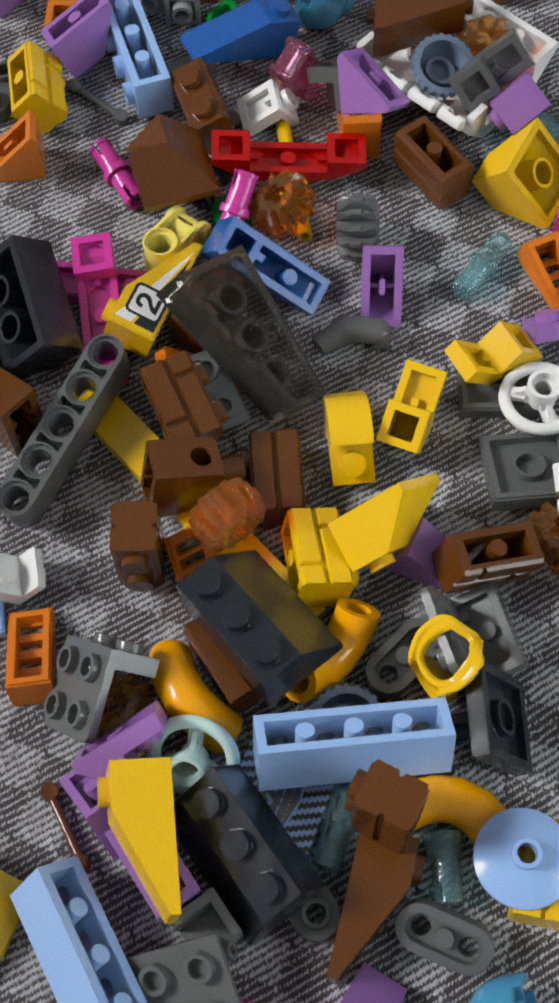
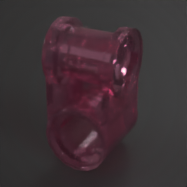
M288 36L284 41L285 48L276 62L269 64L267 71L281 86L290 88L295 96L306 102H311L318 95L323 84L308 83L306 68L318 64L315 59V53L299 39Z

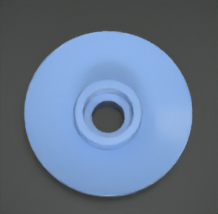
M511 808L492 816L483 825L474 843L473 864L480 884L493 899L506 907L521 911L539 910L559 899V824L554 819L534 809ZM522 846L531 848L535 853V861L532 863L521 861L517 854L518 848Z

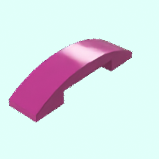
M110 232L70 238L73 274L78 286L84 345L81 353L92 338L103 334L107 322L102 320L101 316L109 299L113 297L118 300L121 295ZM117 355L104 357L100 364L108 365L117 358ZM128 377L125 380L124 384H128Z

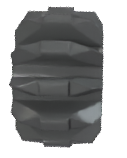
M352 193V195H342L338 201L336 242L337 252L342 260L362 262L363 245H378L379 204L374 195Z

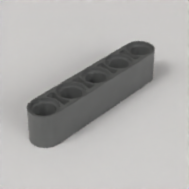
M100 334L92 338L1 483L0 511L15 526L21 528L31 527L42 519L127 379L131 370L130 361L122 343L114 335ZM117 355V358L108 365L100 364L104 357ZM89 389L96 390L90 399L78 400L82 392ZM74 425L73 430L64 437L56 436L62 426ZM44 460L52 461L47 471L40 474L34 472L40 462ZM29 496V501L23 509L12 511V506L18 498Z

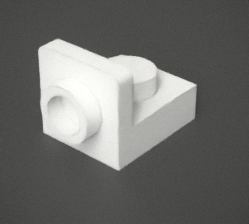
M272 78L236 100L243 130L250 131V136L256 135L280 119H283L292 127L299 123L296 111L299 105L295 94L290 88H284Z
M31 547L19 557L0 553L1 602L21 605L45 588L46 571L40 548Z

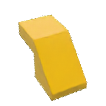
M499 321L478 343L455 339L444 350L465 382L481 385H490L504 378L515 367L528 362H536L543 357L521 325Z

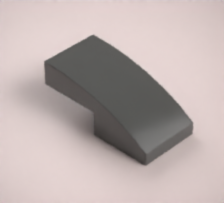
M512 28L468 61L448 79V82L470 113L481 103L484 104L502 92L504 84L535 65V61L515 28Z

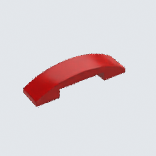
M212 130L211 165L233 174L235 169L244 170L259 177L258 180L274 182L328 180L366 169L365 134L327 133L326 143L250 141V131Z

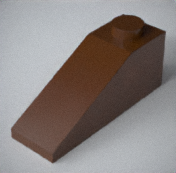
M359 834L326 982L335 985L406 898L410 884L420 885L426 856L417 854L420 839L411 837L405 851L398 854L378 844L377 837L371 840Z

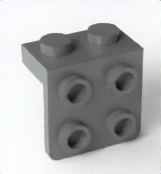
M494 582L484 583L453 599H449L429 585L419 590L423 603L419 604L418 608L424 623L434 616L441 614L453 616L476 631L480 638L483 639L482 652L485 662L508 675L530 666L501 594ZM449 630L437 638L439 645L435 646L434 649L445 672L450 671L454 675L468 657L469 641L453 630Z
M95 632L93 640L67 634L65 645L60 649L57 656L56 665L58 670L54 681V689L47 695L44 703L45 725L82 743H94L114 671L119 670L155 678L160 660L143 655L144 645L122 640V638Z

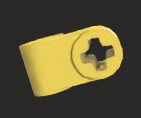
M180 205L171 207L165 216L143 236L142 246L146 271L155 268L194 242L204 246L212 232L211 224L205 220L199 222L187 215L186 209Z

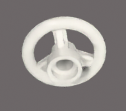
M536 361L524 363L512 369L502 380L498 392L499 405L503 415L513 426L529 434L547 436L559 433V419L553 409L554 403L559 397V366L548 362ZM530 375L526 386H514L518 380ZM511 400L528 403L533 409L539 411L544 423L533 422L521 416L514 408Z

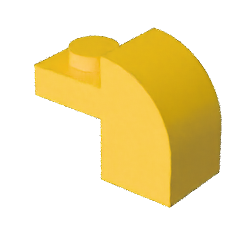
M407 359L394 399H389L376 440L416 454L420 453L436 415L435 411L448 372Z
M363 390L322 394L324 429L328 440L332 485L341 486L375 482L374 432L367 394Z

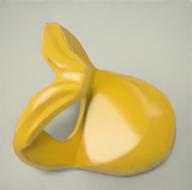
M447 614L437 615L424 623L415 633L409 648L408 663L429 697H446L447 704L449 705L456 699L458 691L466 687L484 666L482 652L484 641L476 631L453 616ZM449 630H453L469 641L468 657L454 675L450 671L445 672L437 660L425 655L429 645Z

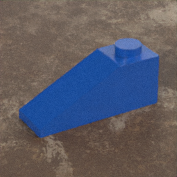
M252 0L182 33L180 41L192 60L202 58L205 64L289 57L302 20L288 0Z
M235 216L217 221L199 254L209 262L217 259L238 270L247 277L248 285L309 316H313L331 283L329 279Z

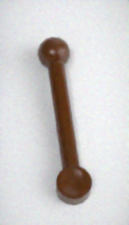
M47 782L41 787L40 795L45 802L50 803L72 855L78 856L87 873L91 868V859L82 853L60 804V789L55 783Z

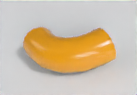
M339 599L327 628L343 644V649L285 695L293 702L306 703L316 699V696L319 693H323L326 687L332 688L334 684H339L352 672L366 652L377 628L380 612L372 605L357 599Z
M169 639L153 646L149 656L159 659L160 662L156 677L151 678L154 691L166 712L171 717L186 714L206 717L221 725L236 740L242 728L243 719L241 715L216 697L204 683L195 668L192 650L187 644L179 640ZM182 729L186 734H188L189 729ZM204 733L203 747L215 755L223 754L224 750L213 737Z
M428 774L417 778L428 784L429 794L415 830L435 822L451 824L462 830L474 845L483 825L492 816L506 810L490 791L463 777Z

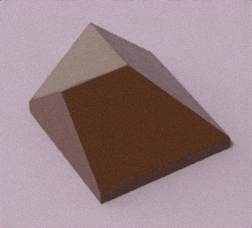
M158 113L126 148L145 213L221 194L201 131Z

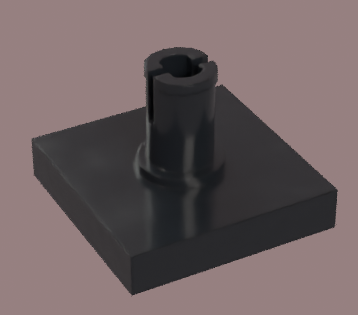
M484 661V666L479 670L476 677L465 687L467 711L451 714L456 731V742L470 739L472 758L513 776L532 774L523 683Z

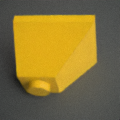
M538 117L534 118L486 156L472 183L494 210L541 229L549 228L559 207V145Z
M437 473L398 482L328 523L352 573L369 567L373 574L396 562L393 554L408 546L440 482Z

